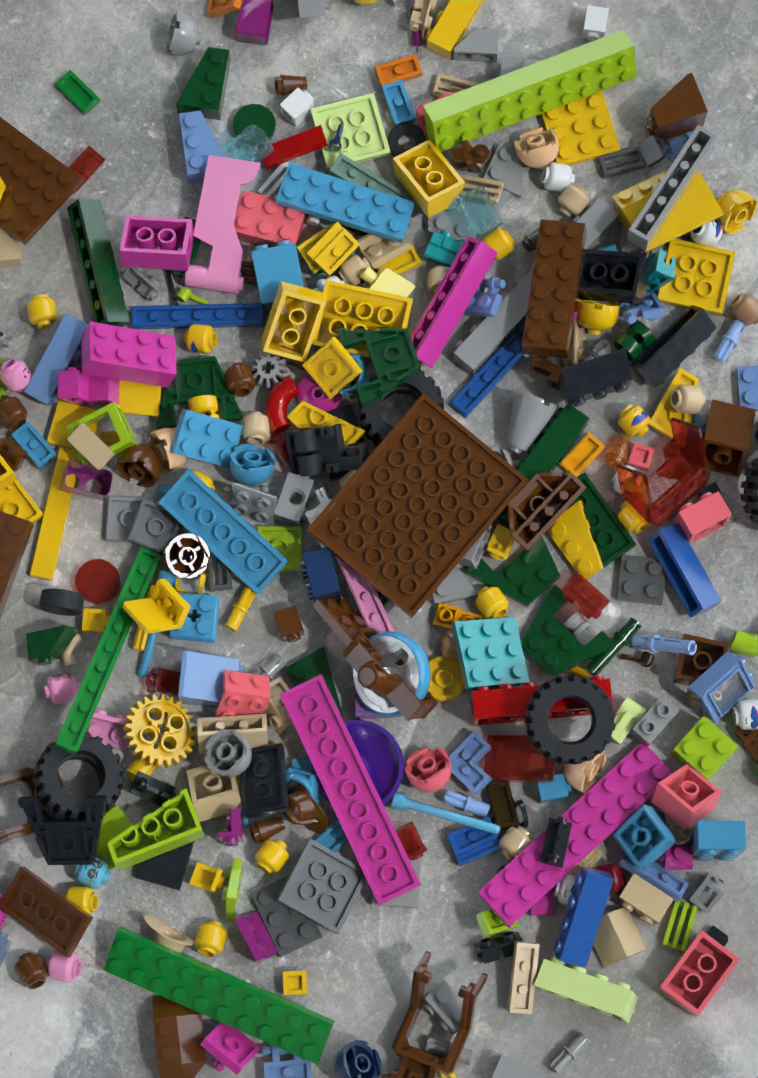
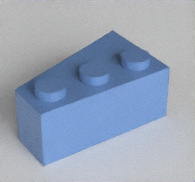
M201 111L180 113L189 184L204 182L209 155L225 156Z

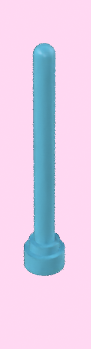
M399 791L395 793L391 809L394 810L411 809L494 834H498L501 830L499 825L410 800L406 793Z

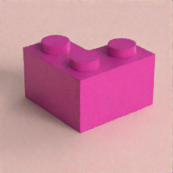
M69 367L67 371H59L58 398L80 406L106 405L112 402L119 404V380L82 374L81 368Z

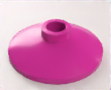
M310 374L306 375L299 383L298 389L301 393L297 396L299 404L304 401L325 412L335 410L341 401L342 395H340V392L334 398L329 399ZM317 389L322 391L320 398H317L314 394Z

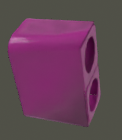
M242 0L235 31L238 42L268 44L274 7L273 0Z
M70 461L64 468L60 491L102 500L110 492L113 475L111 471L106 469L98 470L94 466ZM74 474L79 478L80 484L78 488L75 489L66 485L65 479L67 475ZM95 479L100 482L101 491L98 494L86 490V483L89 480Z

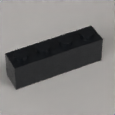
M691 305L630 365L644 384L656 388L665 381V378L672 371L678 369L681 363L688 356L692 355L696 348L703 341L707 340L717 327L704 308Z

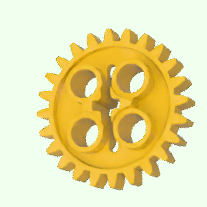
M153 694L150 700L145 696L141 700L142 703L137 701L134 704L135 708L132 707L128 711L130 715H127L124 719L129 723L123 727V730L129 731L124 736V739H130L131 741L127 748L134 747L135 750L132 755L139 753L140 762L146 758L147 766H150L153 762H155L156 768H159L162 763L165 768H168L171 762L176 766L179 763V759L183 761L187 758L186 754L189 755L193 751L191 747L196 744V741L192 738H195L198 734L192 731V729L197 726V723H190L194 715H186L189 708L181 709V701L174 704L173 696L168 700H165L164 694L159 699ZM149 713L155 714L157 721L152 720ZM164 713H166L167 718L161 728L162 735L158 738V735L160 733V729L158 727L163 723ZM170 721L176 722L178 729L173 728ZM142 733H146L147 735H149L151 740L146 741L143 738ZM158 738L156 749H154V743ZM164 741L170 743L171 750L164 746Z

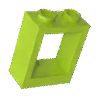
M114 402L66 426L69 431L67 434L69 438L81 423L89 426L109 415L120 438L119 442L109 447L115 453L112 458L122 454L125 449L138 445L121 406ZM77 450L78 453L76 454V458L78 462L81 464L93 466Z

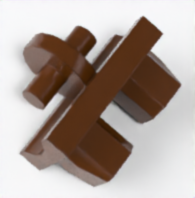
M468 140L461 141L462 147L452 150L454 163L459 165L461 171L472 169L475 174L481 172L478 164H483L489 160L490 150L483 144L473 147Z

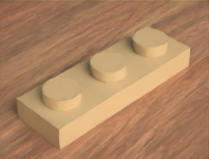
M515 941L507 1006L509 1013L532 1014L535 992L534 984L540 944L537 942Z

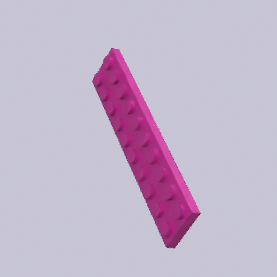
M322 674L281 693V699L378 905L420 886L421 883Z
M641 742L560 816L567 818V822L572 823L563 868L540 863L546 829L479 890L477 895L510 928L655 793L658 783L673 774V772L647 745Z

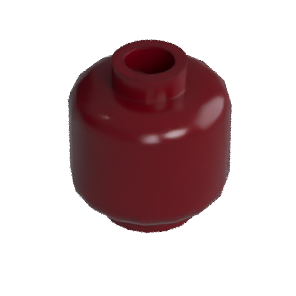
M601 864L595 867V870L607 872L614 879L609 894H617L622 890V887H625V872L618 864Z

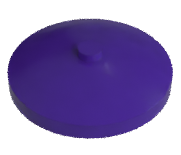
M364 720L346 721L345 724L383 805H385L398 791L403 780L404 758L402 750L393 735L380 725ZM312 764V773L317 774ZM318 777V791L323 796V798L330 803L328 796Z

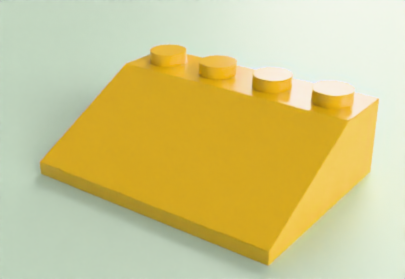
M668 170L612 196L614 208L620 212L619 220L628 231ZM699 170L644 252L650 251L724 215Z
M326 280L323 290L326 304L311 346L313 349L319 350L334 336L340 342L337 332L339 328H346V330H359V328H364V330L407 328L413 299ZM366 344L346 349L349 354L362 355L364 360L372 361Z

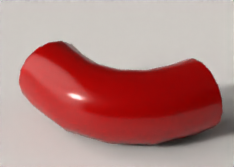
M291 375L286 376L277 383L266 399L265 415L268 418L272 435L280 434L291 426L287 417V406L292 399L301 394Z

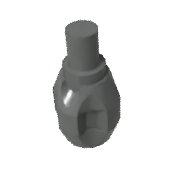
M607 340L596 341L591 345L586 358L582 362L611 353V343Z

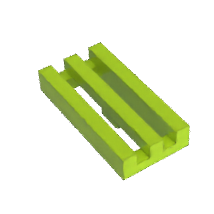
M680 901L674 902L662 945L685 952L698 906ZM678 907H682L673 942H668ZM687 909L691 910L682 944L677 945Z

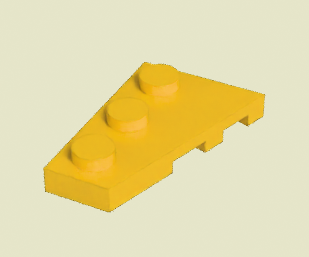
M679 368L651 416V422L648 426L685 448L688 443L687 437L691 426L692 414L676 412L671 405L670 397L671 393L679 385L698 386L699 378Z
M304 401L287 416L298 428L331 427L341 423L345 445L356 443L366 433L365 430Z
M580 500L562 513L547 529V532L583 582H587L603 569L596 543L593 542L589 529L590 525L583 511L582 500Z

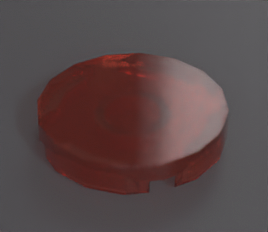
M92 559L84 563L78 569L75 577V587L78 593L84 596L86 602L92 604L111 601L118 594L121 586L120 575L116 567L103 559Z

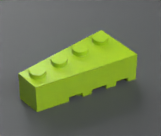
M187 788L179 792L180 794L172 800L169 799L163 803L162 807L152 814L149 813L143 817V820L129 827L107 843L118 871L205 837Z

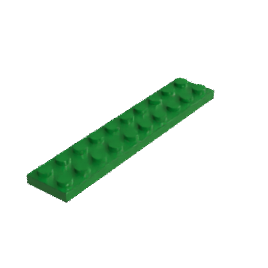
M119 927L116 932L103 971L318 1065L335 1022L330 1018L122 927Z

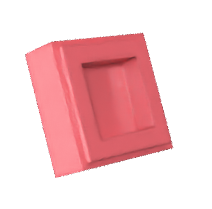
M633 442L627 465L648 471L655 449Z

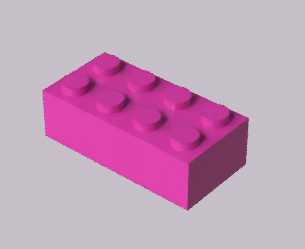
M89 322L81 335L82 374L168 388L176 376L175 336Z

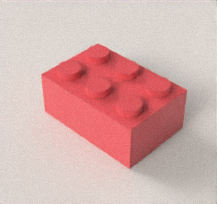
M243 190L235 215L234 228L241 242L256 246L268 244V247L271 248L276 247L277 242L290 240V244L295 243L297 247L307 214L276 204V198Z
M701 930L657 989L691 1015L698 1017L740 959Z

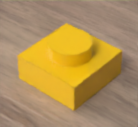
M306 970L283 972L284 996L308 995Z

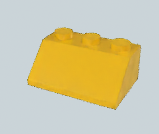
M430 139L393 158L395 177L428 218L447 209L465 186L464 180Z

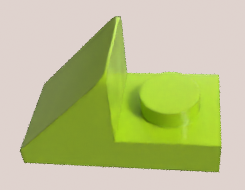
M492 910L476 915L479 927L485 938L519 926L518 921H516L508 928Z

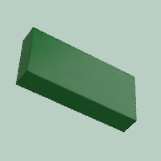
M71 70L55 83V87L84 115L101 102L100 98Z

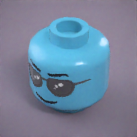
M96 857L92 865H77L74 874L77 875L79 883L92 889H97L101 884L106 885L111 872L107 871L108 863Z

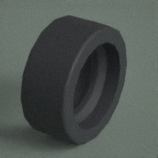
M43 589L41 591L39 608L52 614L79 616L82 614L84 596L80 593L64 589Z

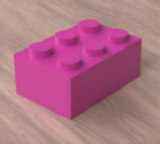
M126 215L119 250L122 267L188 271L194 240L192 219Z

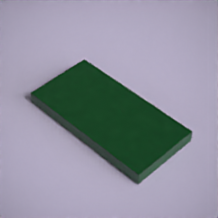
M583 473L577 478L587 488L566 510L582 500L583 511L590 525L589 529L593 542L596 543L603 568L632 550L637 544L586 473Z

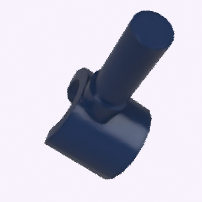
M339 124L336 136L328 143L330 151L333 144L339 145L337 153L342 150L340 140L344 128L343 124Z

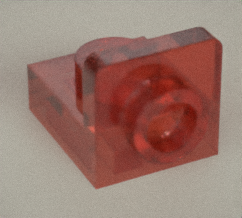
M280 430L273 434L272 439L267 443L269 447L275 449L284 466L289 467L290 462L285 432Z
M163 668L150 670L146 677L147 692H159L178 696L181 672Z

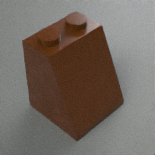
M692 73L687 74L650 109L647 125L645 126L648 137L656 135L665 141L683 135L690 130L694 131L698 125L703 127L708 110Z
M712 399L696 467L740 478L749 451L756 409Z

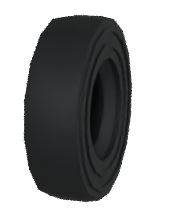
M401 123L390 131L387 140L393 157L408 151L402 149L398 144L399 139L404 135H410L414 138V147L426 141V136L419 126L413 123Z

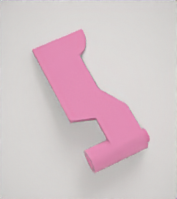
M209 155L193 236L213 246L209 267L189 264V270L186 271L185 275L186 286L239 294L240 290H244L245 277H242L240 272L243 250L234 228V220L241 185L249 184L256 177L260 169V163Z

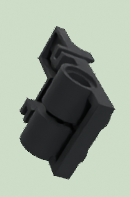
M341 423L331 427L320 426L284 431L291 473L304 477L323 472L331 473L334 471V473H337L339 471L357 470L365 462L364 456L367 455L366 443L358 442L345 445Z

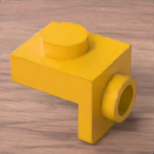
M497 523L486 547V550L490 551L489 556L497 560H501V558L507 559L515 541L510 536L509 528Z
M197 862L189 884L216 894L218 889L222 890L226 877L223 876V870Z

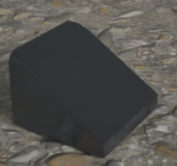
M650 135L638 143L639 150L648 167H652L665 158L664 139L656 135Z

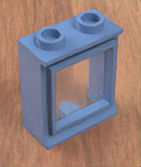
M729 651L688 687L691 692L699 697L696 701L704 708L701 710L702 714L716 725L719 719L732 709L738 701L744 698L751 689H757L752 681L754 679L753 675L745 667L747 665L745 660L739 655L734 656Z

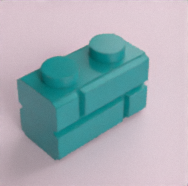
M446 231L434 232L424 257L434 263L450 268L465 239H461L459 242L452 239L453 235Z

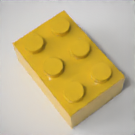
M281 281L260 341L262 350L267 353L306 362L326 304L323 292ZM283 345V346H285V347H287V348H290V349H292V350H294V351H291V350L286 349V348L281 347V346Z

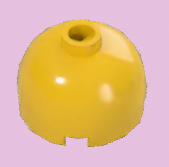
M734 189L727 191L716 199L724 215L715 220L719 222L722 229L728 234H735L745 227L741 225L747 219L751 221L754 217L758 203L754 200L753 196L743 190Z
M577 300V322L581 327L588 329L587 333L600 335L601 331L609 330L617 322L619 305L591 300Z

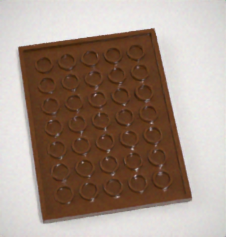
M423 393L307 528V532L325 547L329 548L331 552L410 618H413L508 503L526 484L528 479Z

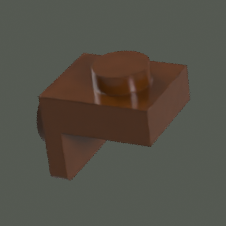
M6 437L0 441V455L9 467L16 472L21 468L28 452Z

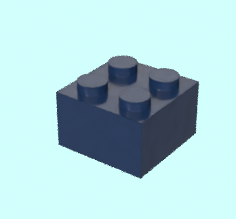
M326 547L302 553L303 561L299 562L303 579L308 578V582L305 583L308 600H313L315 603L317 599L341 598L330 549Z

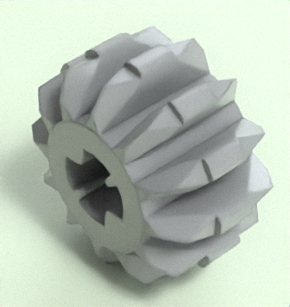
M260 352V360L253 359L252 362L256 366L250 368L255 373L253 377L255 381L258 380V386L261 387L266 382L267 389H270L271 383L274 382L276 385L279 383L278 379L282 380L285 378L283 373L288 372V368L283 367L286 364V360L280 359L279 355L272 357L271 353H267V357H264L263 353ZM268 366H272L273 369L270 370V374H267L265 371L268 369Z

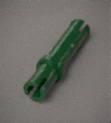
M631 617L618 632L616 631L613 634L614 637L611 640L616 644V648L596 656L597 658H594L586 666V669L593 676H598L616 654L630 643L629 640L642 627L639 622Z

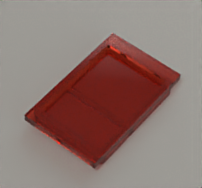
M527 735L487 736V743L492 748L485 755L484 772L492 778L491 781L548 783L554 781L555 762L541 755L533 747Z

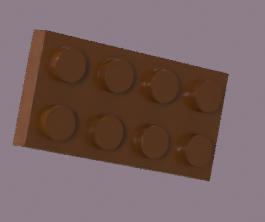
M20 866L0 902L2 910L65 957L72 956L93 919L90 914L28 868Z

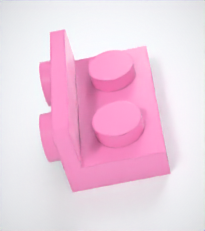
M96 709L86 733H90V738L93 739L96 736L103 738L102 743L104 745L110 743L114 749L128 751L127 745L130 743V739H124V736L129 731L123 730V727L129 724L124 720L126 716L116 714V717L107 716V712Z

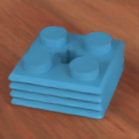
M179 593L191 607L182 628L170 630V638L214 643L217 632L219 597L215 595ZM193 613H197L200 618L196 619V622H192L191 618H189Z
M643 805L613 833L614 838L635 867L641 870H646L676 842L675 837L655 810L648 805Z

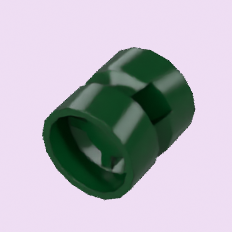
M638 320L626 329L627 333L620 334L613 342L617 351L625 348L628 361L630 362L636 360L643 353L642 349H647L656 340L651 330Z

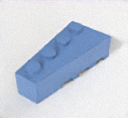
M66 313L31 377L24 391L25 393L47 405L53 406L54 403L58 402L59 371H67V368L78 365L82 358L81 335L88 323Z

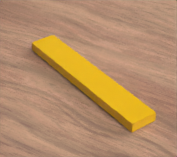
M59 448L30 576L50 581L54 579L73 496L72 493L60 491L64 468L70 461L79 463L76 458L78 452L75 449ZM74 474L67 475L65 479L66 485L74 488L77 476Z

